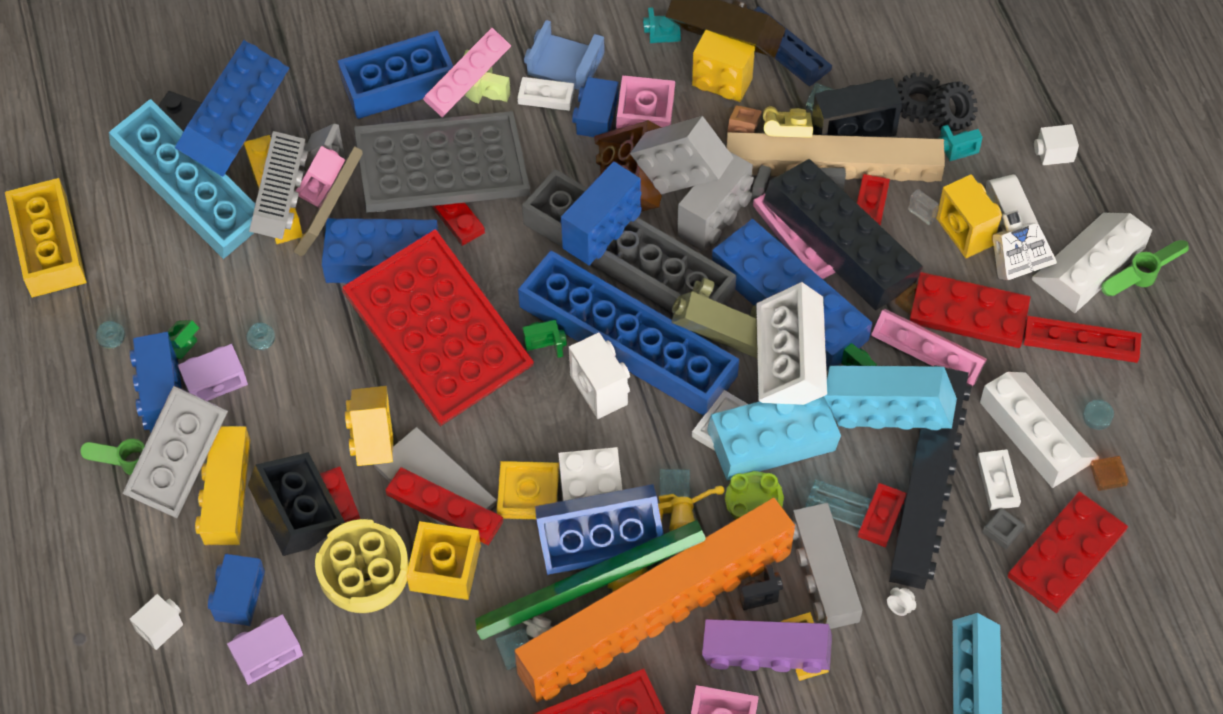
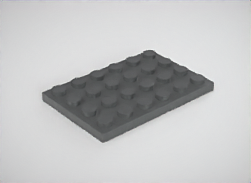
M513 111L354 127L356 147L362 150L363 153L359 160L366 213L530 196V186Z

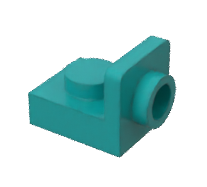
M653 7L648 8V17H643L644 33H649L650 43L681 41L680 27L665 16H654Z
M948 125L942 126L940 137H938V139H944V152L949 161L979 153L983 138L979 129L969 132L963 131L953 136Z

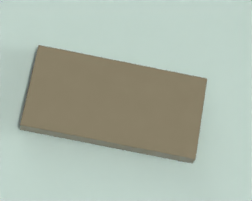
M353 147L332 186L316 209L293 251L299 256H304L318 237L363 154L359 148Z

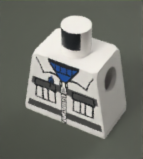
M1018 210L1002 215L1006 230L993 235L999 279L1010 280L1057 263L1037 223L1022 224Z

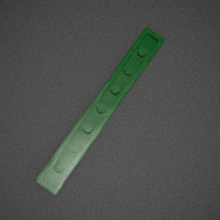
M695 520L475 619L478 635L481 640H484L706 540L698 521Z

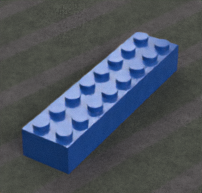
M553 251L546 255L518 289L520 308L544 322L556 320L558 330L563 329L566 335L578 342L600 333L605 341L609 340L611 342L617 361L619 363L623 362L630 373L703 416L710 410L724 390L727 391L738 377L739 358L694 332L673 324L672 320Z

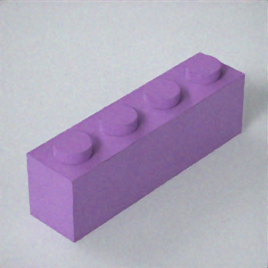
M706 619L702 655L707 665L715 669L741 666L742 669L749 671L759 670V667H767L778 672H788L791 668L803 669L807 673H820L821 670H830L832 633L829 624Z

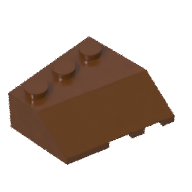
M649 120L594 136L595 144L599 146L596 164L600 165L601 174L614 161L641 178V212L658 208L662 198V194L654 187L651 180L630 154L645 132L662 128Z

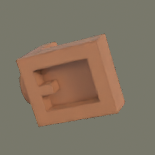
M736 105L729 119L727 133H755L761 120L762 111Z

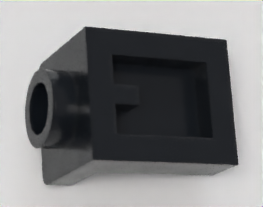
M771 564L765 565V581L755 580L741 587L740 602L743 611L778 602L779 591L783 590V584L779 572L774 573Z

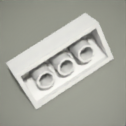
M1102 213L1055 256L1056 264L1042 268L1032 277V281L1073 313H1076L1102 289V283L1105 280L1119 273L1133 260L1135 255L1146 248L1152 229L1131 213Z
M801 282L757 303L759 401L762 403L804 405L827 395L823 296Z
M1006 372L984 386L980 400L981 405L1052 488L1099 459V456L1027 373Z

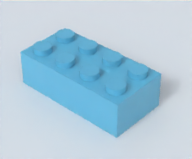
M830 366L827 377V395L824 396L838 426L845 428L872 427L874 429H882L884 427H899L906 430L912 428H928L931 430L952 428L957 401L945 368L926 366Z
M824 396L804 405L762 403L759 401L711 414L707 428L726 480H731L738 473L760 472L833 452L836 450L841 437Z

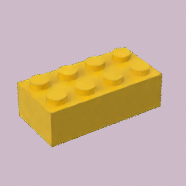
M56 178L6 191L5 196L22 275L31 297L87 283L67 196L60 179Z

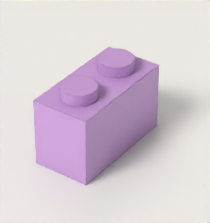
M232 344L225 347H217L212 352L199 357L189 358L184 363L178 365L188 392L206 401L248 385L243 368Z
M283 614L266 619L256 629L250 632H242L235 636L231 642L227 643L232 657L248 685L303 656L300 645Z

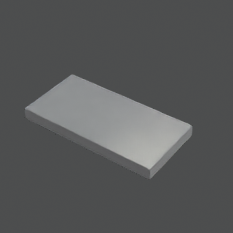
M173 386L122 494L178 518L228 410Z
M417 427L393 446V462L374 464V468L389 482L392 481L400 467L488 510L497 505L496 499ZM425 515V516H426L429 520H431L434 524L445 525V524H443V523H441V522H439V521H437V520H435V519H433V518H431V517Z

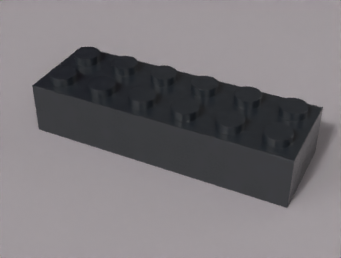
M807 159L770 180L763 202L811 247L824 262L830 265L875 311L914 287L923 266L813 161Z

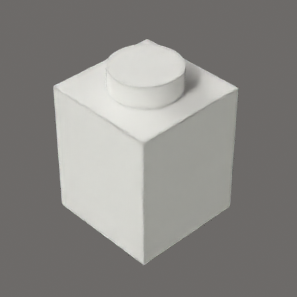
M1072 124L1041 128L1038 139L1034 141L1035 153L1040 155L1042 165L1074 162L1079 147Z
M158 594L130 618L135 631L155 650L183 626L179 617L180 608L171 599L164 601Z

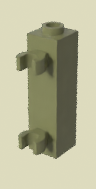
M703 278L702 282L696 281L693 291L683 294L675 300L672 308L674 313L673 324L758 359L757 306L754 305L749 316L709 299L714 282Z

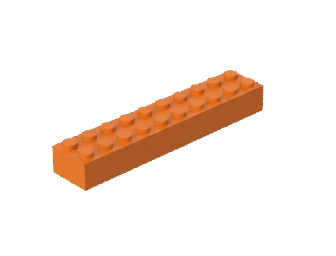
M775 498L770 499L707 536L705 541L685 549L515 649L517 674L536 703L543 699L550 700L559 694L561 688L570 683L572 685L579 683L586 677L588 672L596 667L598 669L606 667L612 662L613 657L622 652H631L638 646L640 641L648 636L650 638L656 637L665 629V626L673 621L676 623L681 622L689 616L690 611L699 606L705 607L715 600L717 595L724 591H733L745 578L758 576L764 571L765 565L771 564L774 561L778 563L786 559L791 553L795 524Z

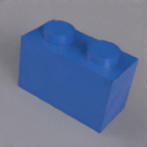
M587 77L585 87H580L578 102H580L579 108H574L572 123H576L577 135L594 137L610 131L619 99V82Z
M225 554L223 563L218 564L215 580L217 585L215 592L211 591L208 598V609L211 610L215 621L251 626L265 573L261 559Z

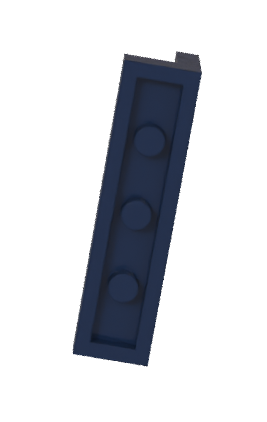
M759 6L754 9V11L768 14ZM786 28L775 59L810 87L832 70V65Z

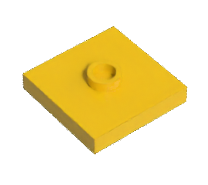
M500 461L497 514L502 516L503 519H536L535 506L557 502L559 463Z

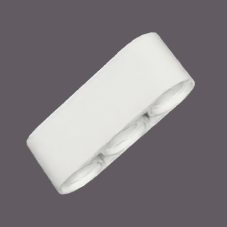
M1012 174L987 180V196L993 203L999 206L1002 215L1018 210L1022 224H1038L1016 175ZM1001 216L1000 226L1002 230L1005 231L1006 227L1004 224L1003 217Z

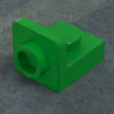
M193 320L176 321L167 331L178 359H182L197 342L194 334L198 331L199 327Z

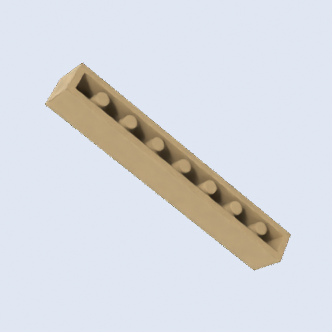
M727 133L728 151L753 164L752 175H758L761 165L770 167L771 176H779L810 159L819 168H845L846 180L862 179L863 174L898 181L933 182L942 181L945 167L944 139L827 135L782 137L769 136L763 133Z

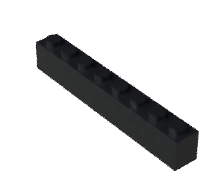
M946 367L944 368L957 398L952 428H941L939 430L921 428L889 578V582L923 590L925 589L927 579L933 580L937 563L932 562L931 559L932 554H938L942 536L936 534L938 526L944 527L947 510L942 509L943 500L949 502L952 484L947 483L948 475L954 476L957 459L952 458L953 450L959 451L962 434L957 433L958 425L964 426L967 409L962 408L963 400L969 401L972 384H967L969 372Z

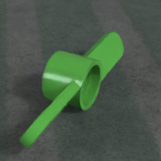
M1184 240L1175 241L1154 254L1150 252L1138 253L1133 258L1131 266L1102 283V292L1106 296H1114L1133 284L1139 287L1151 286L1156 281L1159 270L1163 265L1189 250L1188 242ZM1137 267H1147L1152 272L1145 273L1140 271Z
M127 439L118 447L87 442L81 447V455L87 460L119 465L125 473L131 475L139 459L133 462H126L125 459L131 453H142L145 445L138 439Z

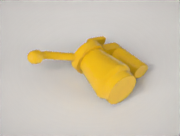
M716 486L714 489H709L692 499L678 497L674 494L659 496L660 503L658 507L661 524L663 514L672 513L669 531L695 521L692 511L694 508L693 503L711 494H723L724 487Z

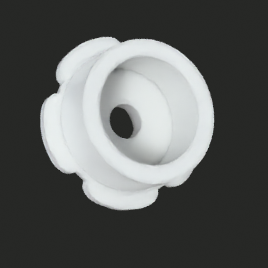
M895 587L890 591L891 595L887 599V604L895 614L905 616L907 613L915 610V596L909 589Z

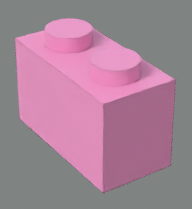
M321 146L303 176L300 188L297 187L295 192H299L298 196L318 207L336 179L345 159L340 157L337 152Z

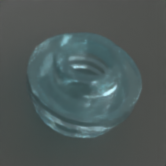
M106 321L99 326L96 339L104 348H115L124 341L125 331L120 324L114 321Z
M265 323L252 325L246 336L249 346L255 350H265L272 346L275 341L274 330Z

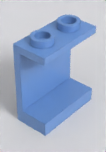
M546 20L542 29L536 31L532 49L528 48L525 54L524 63L527 64L528 75L543 80L574 83V89L580 90V87H585L587 77L593 78L604 55V37L594 34L589 45L551 35V21Z

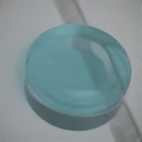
M1103 400L1089 402L1083 413L1084 422L1090 428L1096 430H1103L1109 427L1114 417L1112 406Z

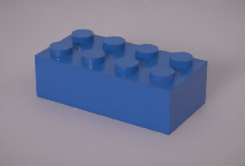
M438 30L338 60L341 81L357 119L423 99L454 67Z
M327 218L322 257V268L326 283H350L436 229L439 233L437 220Z
M654 484L535 506L547 575L592 567L663 535Z

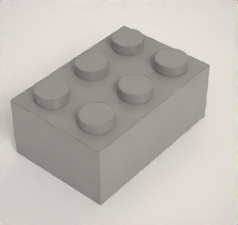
M703 116L645 132L630 153L661 194L719 180L734 158Z
M731 153L734 157L719 180L695 185L678 204L677 236L704 252L711 243L715 244L719 240L723 228L733 223L738 210L741 207H746L752 198L753 164Z

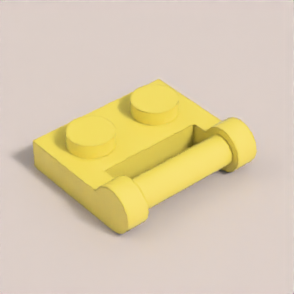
M772 106L764 109V131L767 135L812 137L811 113H807L806 110L795 108L791 109L790 112H778Z

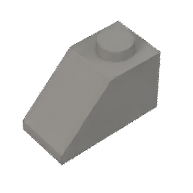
M331 124L312 133L308 143H304L303 150L308 151L305 163L306 171L321 146L337 152L340 157L345 159L338 124Z

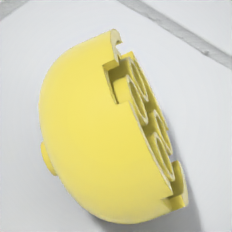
M360 519L344 523L327 535L328 538L321 546L319 553L316 554L315 568L320 586L332 603L349 612L370 613L388 606L401 594L407 582L406 575L409 561L404 542L392 528L390 530L383 525L374 523L373 520Z

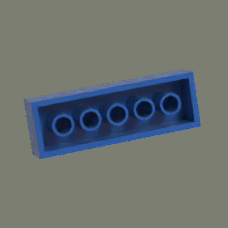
M243 40L187 125L175 149L223 177L279 87L289 67L261 51L257 46Z
M751 219L712 250V261L736 275L735 290L753 306H757L758 302L801 282L823 296L826 370L828 372L830 366H839L842 363L843 351L850 343L860 348L869 341L872 322L754 219Z

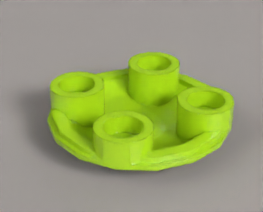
M752 471L744 474L738 473L731 478V483L726 490L725 502L727 510L732 517L738 519L772 498H775L782 507L784 495L775 475Z

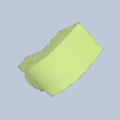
M491 67L465 96L478 104L482 96L492 100L507 102L510 96L509 77L492 74L493 70Z

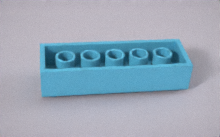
M150 99L109 132L110 146L224 259L254 234L249 232L255 203L226 174L222 177L175 149L183 131Z

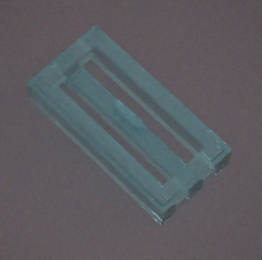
M815 480L805 508L828 503L833 519L861 528L871 499ZM820 491L832 495L834 497L852 502L854 504L862 506V508L849 505L847 503H844V501L836 498L832 499L830 497L818 494L817 492Z

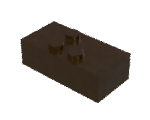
M671 0L665 16L685 31L703 36L705 30H709L755 46L756 53L772 58L776 57L786 30L768 14L748 9L746 4L737 0H732V3L721 0Z

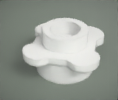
M535 616L533 620L523 622L527 624L525 633L534 638L553 628L550 626L551 620L542 616Z

